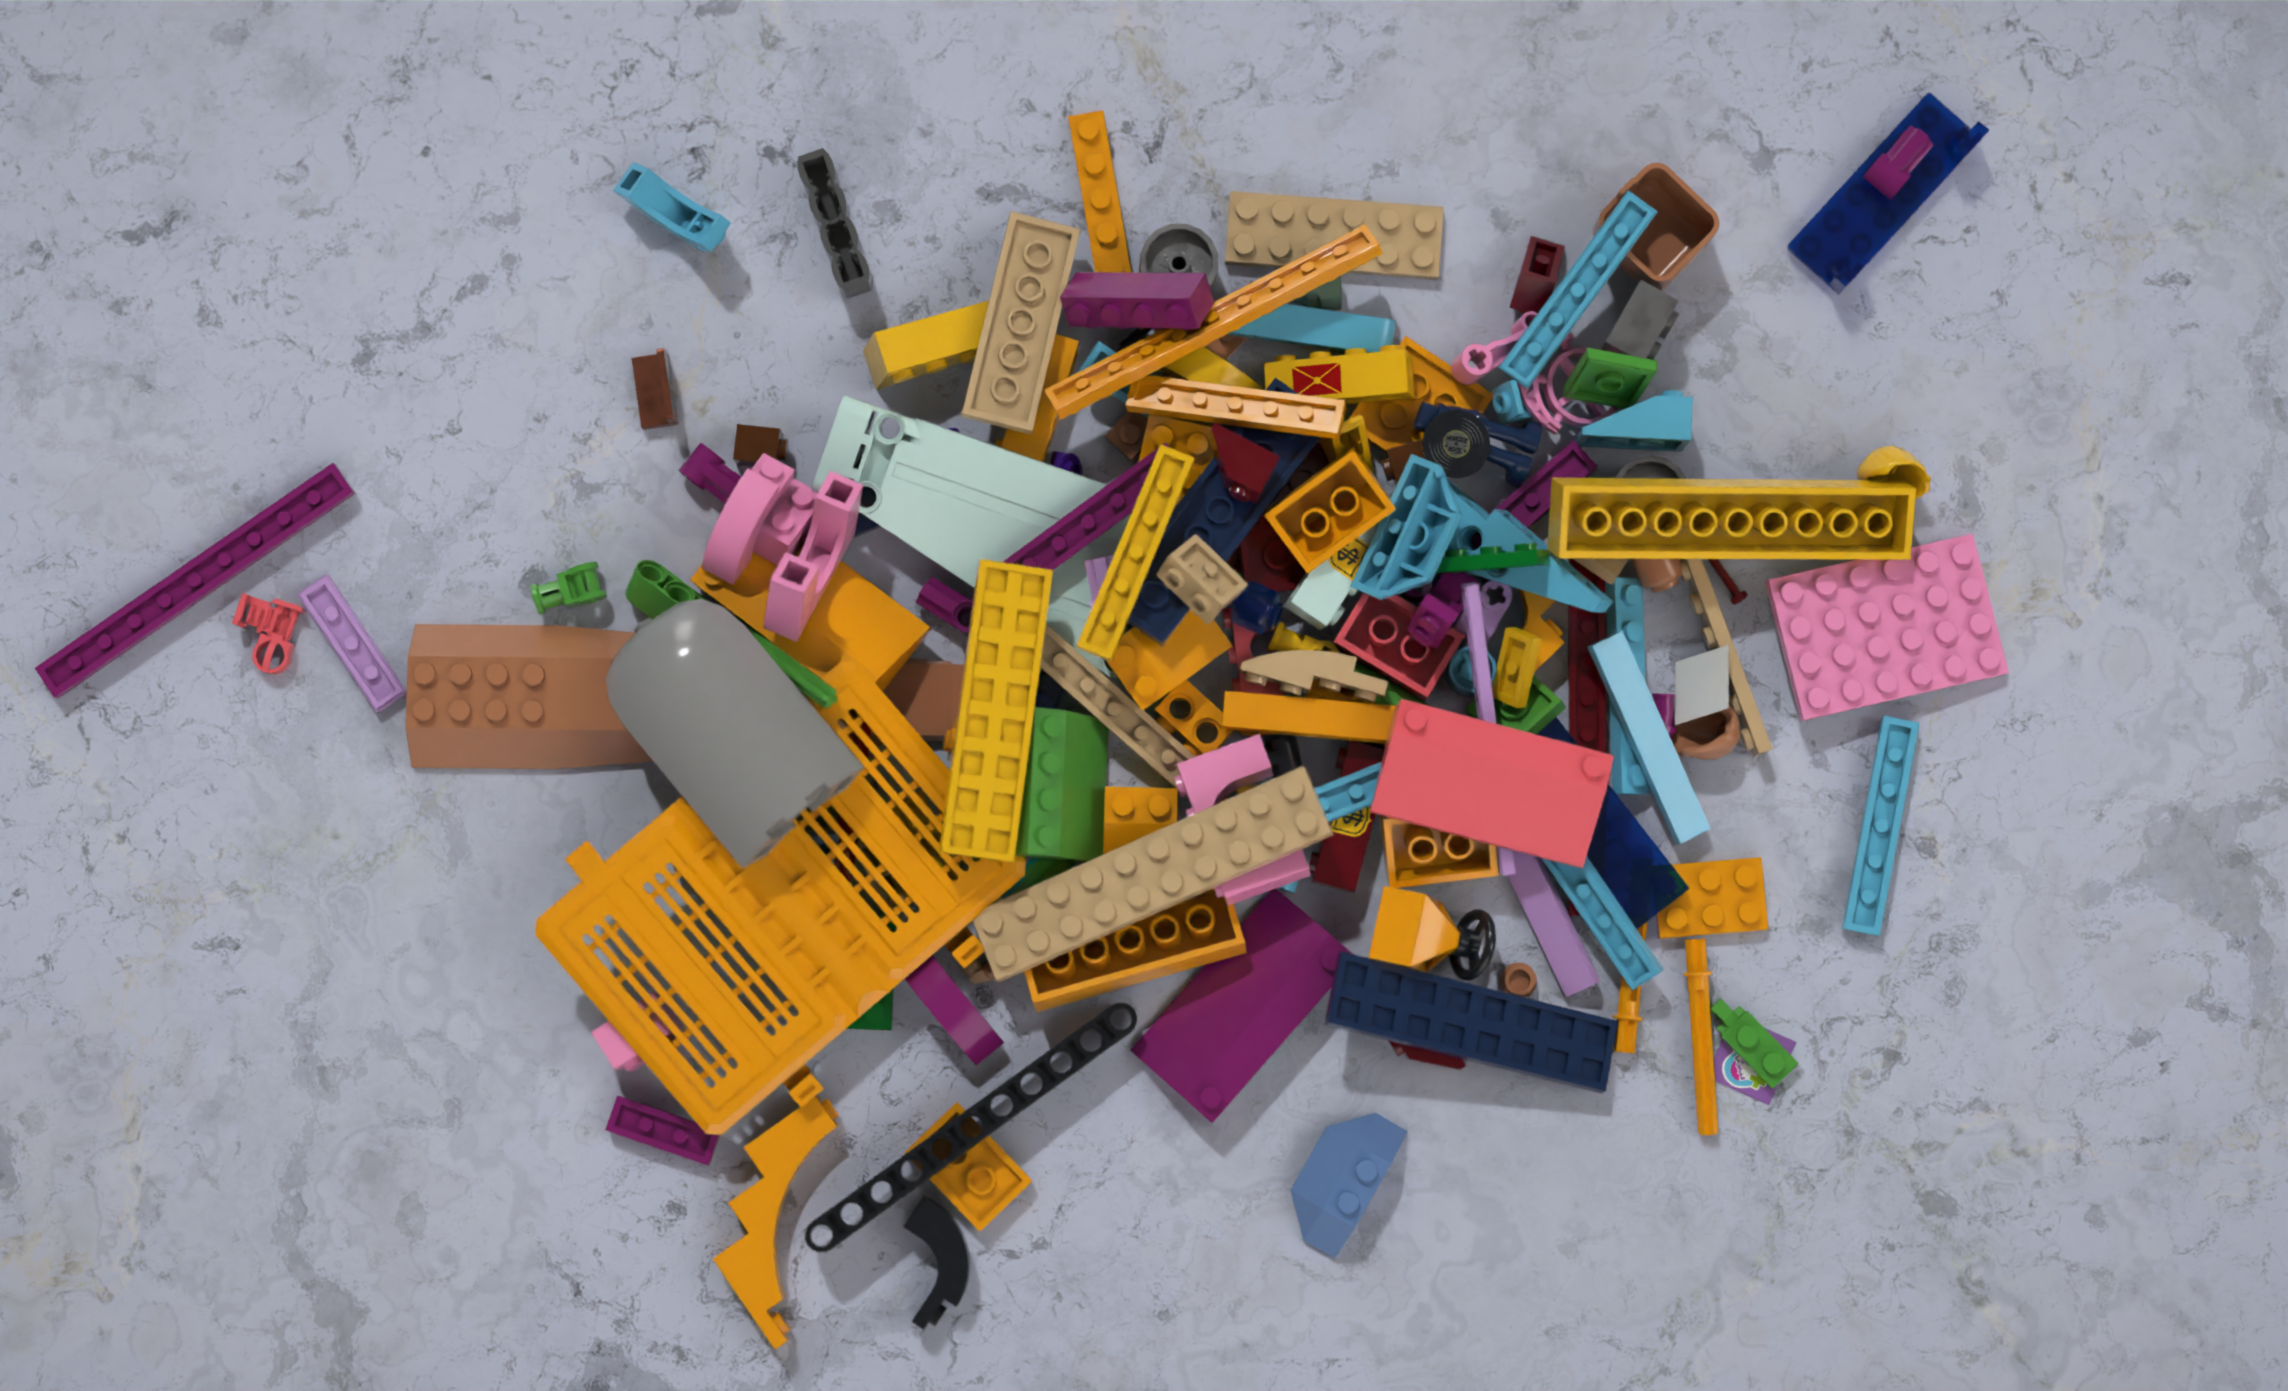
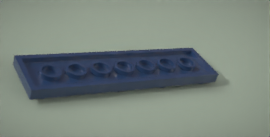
M1276 377L1266 389L1268 391L1298 394ZM1238 426L1234 433L1280 456L1277 467L1256 504L1250 500L1242 502L1231 496L1228 492L1229 489L1223 486L1215 458H1213L1175 507L1128 623L1163 647L1191 610L1157 576L1158 571L1169 555L1197 534L1227 563L1322 437Z

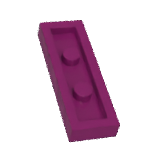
M619 1095L616 1097L605 1129L617 1135L708 1166L711 1164L720 1135L706 1134L695 1121Z

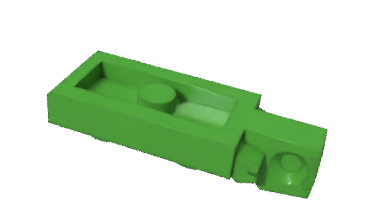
M1720 998L1710 1007V1011L1722 1022L1716 1028L1721 1034L1720 1037L1771 1089L1799 1064L1741 1006H1738L1733 1011Z

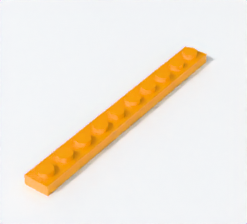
M1363 225L1215 301L1198 329L1163 328L1045 389L1046 396L1060 420L1075 414L1123 387L1143 379L1154 371L1176 362L1185 355L1207 346L1216 339L1240 329L1247 323L1271 313L1278 307L1304 296L1307 292L1335 280L1338 276L1368 263L1371 259L1383 254L1379 242L1368 227Z

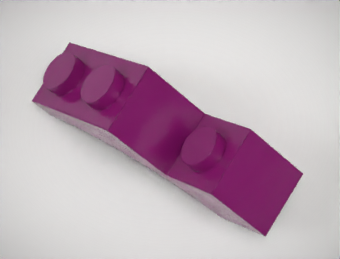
M1465 572L1443 573L1434 588L1420 604L1406 630L1412 633V637L1420 644L1432 646L1437 650L1450 628H1452L1464 610L1461 592L1462 584L1471 582L1480 584V582Z

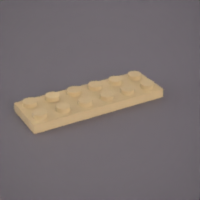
M1230 191L1225 264L1281 268L1335 239L1366 225L1379 242L1383 254L1346 273L1438 280L1444 207Z
M1013 211L1010 212L961 417L1031 435L1061 314L1062 303L1060 296L1068 284L1081 229Z

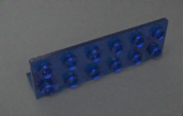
M1927 93L1788 244L1787 250L1839 295L1982 140L1989 129L1980 121L1971 129L1935 96ZM1911 125L1928 135L1934 146L1910 173L1911 177L1903 187L1889 200L1867 182L1863 176L1883 153L1886 154L1892 148L1896 140Z

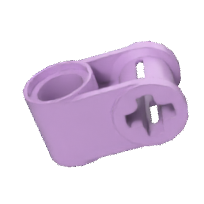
M1493 580L1484 584L1479 590L1486 644L1498 627V622L1512 600L1510 587ZM1498 588L1502 591L1500 598L1504 601L1503 604L1497 602L1492 606L1488 603L1490 597L1486 594V591L1492 592ZM1463 611L1453 629L1465 635L1463 639L1468 641Z

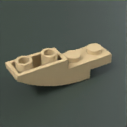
M1293 650L1266 654L1243 661L1239 673L1246 674L1245 681L1265 686L1267 681L1281 684L1280 691L1296 696H1301L1302 691L1309 692L1313 679L1320 681L1319 687L1340 692V688L1344 687L1354 690V697L1370 702H1375L1376 697L1383 699L1389 682L1354 672L1357 657L1319 650Z

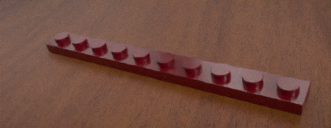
M1568 558L1570 565L1605 594V581L1572 558ZM1568 605V743L1606 753V688L1587 646L1606 638V612H1590ZM1606 793L1587 853L1588 859L1605 884ZM1568 898L1569 916H1581Z

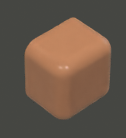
M1651 163L1645 166L1634 178L1632 177L1621 188L1616 197L1601 211L1593 228V237L1628 190L1658 211L1620 263V266L1638 284L1640 280H1643L1662 291L1710 244L1718 231L1719 218L1717 213L1668 166L1662 163Z

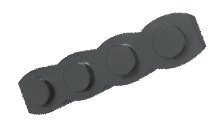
M823 148L798 156V172L804 188L809 194L810 208L820 227L821 240L828 257L832 261V272L839 290L847 299L871 291L872 275L867 261L861 253L860 240L855 226L850 220L849 207L839 187L838 175L831 157Z

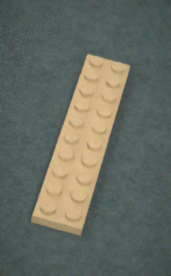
M1302 766L987 906L973 922L996 981L1002 982L1334 835L1308 771L1305 766Z

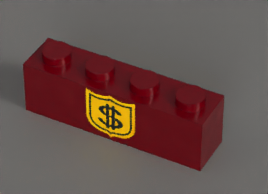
M1350 740L1347 748L1340 747L1335 764V768L1341 769L1339 778L1382 762L1385 749ZM1371 806L1329 822L1334 835L1323 839L1320 852H1312L1309 870L1310 874H1313L1312 883L1352 894L1355 892L1375 814L1370 813Z

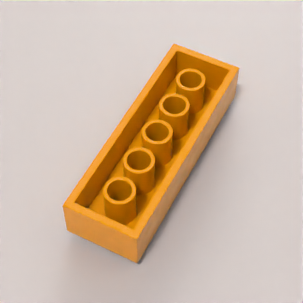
M1212 888L1024 971L1035 1010L1040 1012L1245 954L1247 951L1234 904L1228 906L1225 896L1217 898L1216 892Z

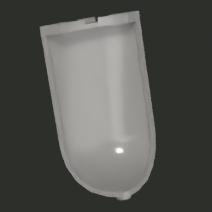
M704 599L682 601L670 607L653 620L647 618L635 628L634 632L636 634L623 645L611 661L606 676L608 697L622 724L742 868L767 856L781 839L796 826L793 822L794 818L806 808H809L812 812L815 811L826 801L846 790L864 768L745 625L723 606Z

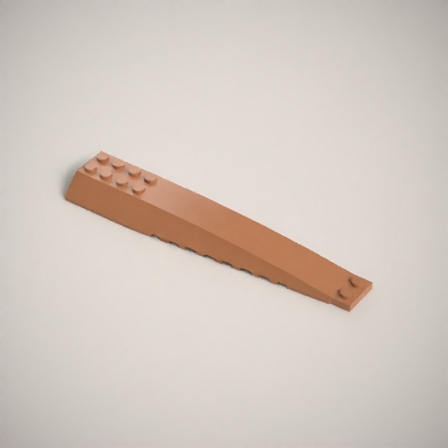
M415 624L408 652L406 734L411 767L568 769L654 762L622 724L609 702L606 676L613 657L636 633L559 625ZM909 658L883 691L925 742L944 741L946 730H951L952 724L958 716L964 664ZM854 709L849 710V715L853 719L860 716ZM838 719L837 723L842 729L848 726L844 719ZM871 730L870 740L876 746L884 745Z

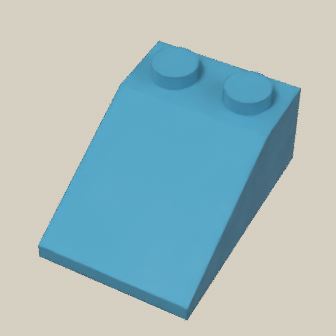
M1662 391V396L1656 395L1583 427L1575 438V442L1580 447L1682 452L1691 441L1693 397H1683L1684 392Z

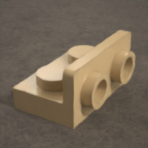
M1197 534L1171 553L1157 573V576L1206 624L1213 622L1220 611L1238 597L1248 586Z

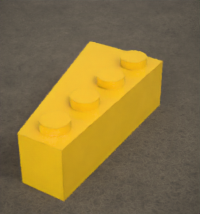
M989 300L874 332L863 349V353L876 391L925 374L942 371L958 363L968 364L974 362Z

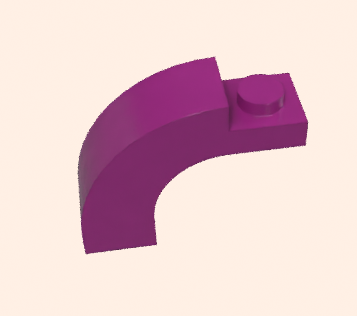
M934 955L930 956L905 978V981L976 1066L1004 1043Z

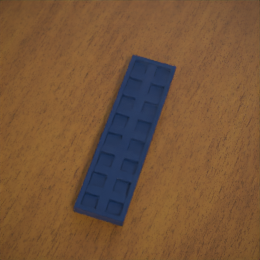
M1340 952L1337 956L1324 1025L1597 1093H1604L1607 1088L1618 1021Z

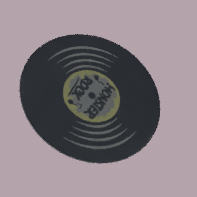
M1448 410L1440 413L1430 421L1423 435L1422 444L1426 460L1442 466L1446 477L1464 478L1476 473L1484 465L1489 455L1490 438L1488 431L1478 417L1467 411Z

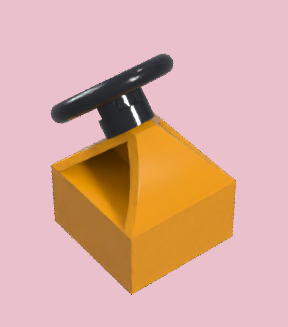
M1384 886L1368 958L1427 973L1449 955L1450 964L1455 975L1462 980L1471 981L1482 975L1492 959L1496 944L1495 924L1492 917L1486 911L1475 909L1466 913L1456 926L1442 902L1426 894ZM1480 920L1475 930L1467 929L1471 923ZM1485 935L1484 949L1481 957H1479L1481 940ZM1460 957L1468 958L1469 970L1462 966Z

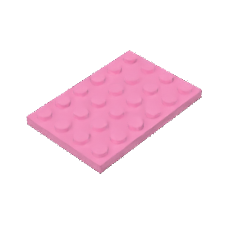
M1973 534L1911 547L1910 560L1857 559L1765 581L1800 722L2009 673Z

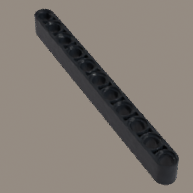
M1124 1002L1111 1005L816 1218L806 1228L805 1241L807 1245L816 1252H828L834 1249L1124 1039L1134 1030L1137 1023V1014L1134 1008ZM1116 1010L1126 1011L1131 1018L1129 1027L1124 1030L1115 1029L1110 1022L1111 1014ZM1088 1031L1096 1032L1101 1038V1046L1095 1051L1085 1050L1080 1043L1081 1036ZM1066 1053L1070 1056L1072 1066L1067 1072L1059 1073L1052 1069L1051 1058L1055 1054ZM1028 1074H1035L1042 1081V1088L1036 1094H1027L1021 1088V1081ZM999 1095L1007 1096L1012 1101V1110L1005 1116H998L991 1109L993 1099ZM976 1117L982 1122L983 1129L977 1137L969 1138L963 1134L961 1126L966 1118ZM940 1138L949 1140L953 1146L952 1154L946 1159H937L932 1154V1145ZM909 1160H916L922 1165L923 1173L916 1181H908L902 1175V1167ZM885 1181L891 1185L893 1194L889 1201L879 1203L874 1200L872 1189L876 1183ZM850 1203L858 1204L862 1209V1218L854 1225L847 1224L842 1218L843 1208ZM819 1225L828 1226L832 1232L831 1242L824 1247L816 1245L812 1239L813 1230Z

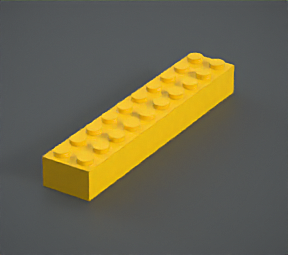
M1552 478L1547 550L1558 558L1910 560L1916 488L1902 480Z

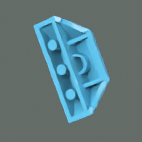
M1413 454L1410 455L1390 499L1396 510L1380 521L1350 586L1380 600L1432 582L1462 517L1443 467Z

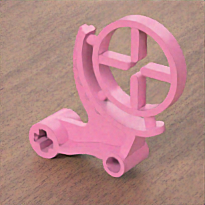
M1528 311L1512 325V336L1492 341L1486 346L1480 344L1467 346L1452 362L1451 371L1454 378L1464 385H1471L1498 367L1531 324L1537 313ZM1569 333L1560 346L1564 353L1550 364L1545 375L1539 374L1529 389L1517 382L1520 397L1526 409L1542 427L1554 435L1562 426L1560 424L1562 421L1571 426L1585 427L1612 415L1617 407L1610 406L1606 410L1601 404L1587 402L1597 417L1584 419L1576 417L1562 408L1573 399L1562 397L1557 401L1552 384L1557 366L1560 365L1569 378L1575 369L1569 358L1582 357L1587 349L1571 348L1569 342L1574 340L1573 333ZM1472 361L1476 366L1471 368L1468 362ZM1539 383L1543 384L1544 397L1550 410L1554 413V417L1550 415L1542 402Z

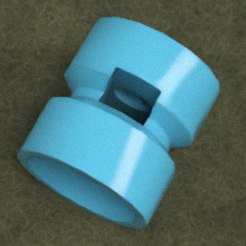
M1467 646L1458 650L1448 663L1446 679L1450 688L1458 695L1473 697L1475 694L1469 647ZM1487 651L1492 683L1496 674V664L1490 652Z

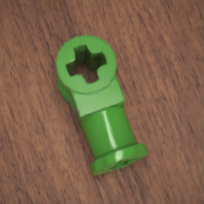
M588 562L574 566L565 572L556 574L558 580L539 586L536 583L530 584L532 598L539 615L545 614L546 609L562 604L571 608L592 604L607 598L606 591L601 589L596 572L599 568L598 563Z

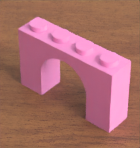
M829 472L815 497L810 529L799 557L785 552L770 579L764 629L793 641H798L855 535L863 484L834 472Z
M1260 734L1177 763L1180 775L1174 776V780L1180 796L1188 795L1192 805V808L1186 810L1189 817L1221 803L1228 794L1236 789L1274 775ZM1301 849L1215 887L1214 890L1217 898L1225 896L1229 906L1309 877L1311 874Z

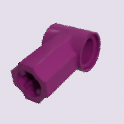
M1910 125L1896 140L1892 148L1876 160L1863 178L1891 200L1911 177L1910 173L1934 144L1922 130Z
M702 443L696 447L678 470L701 490L706 489L724 504H726L732 491L741 479L740 475L725 465V461Z
M931 577L919 592L915 603L957 629L962 635L968 636L969 627L962 626L960 618L965 611L972 610L973 601Z

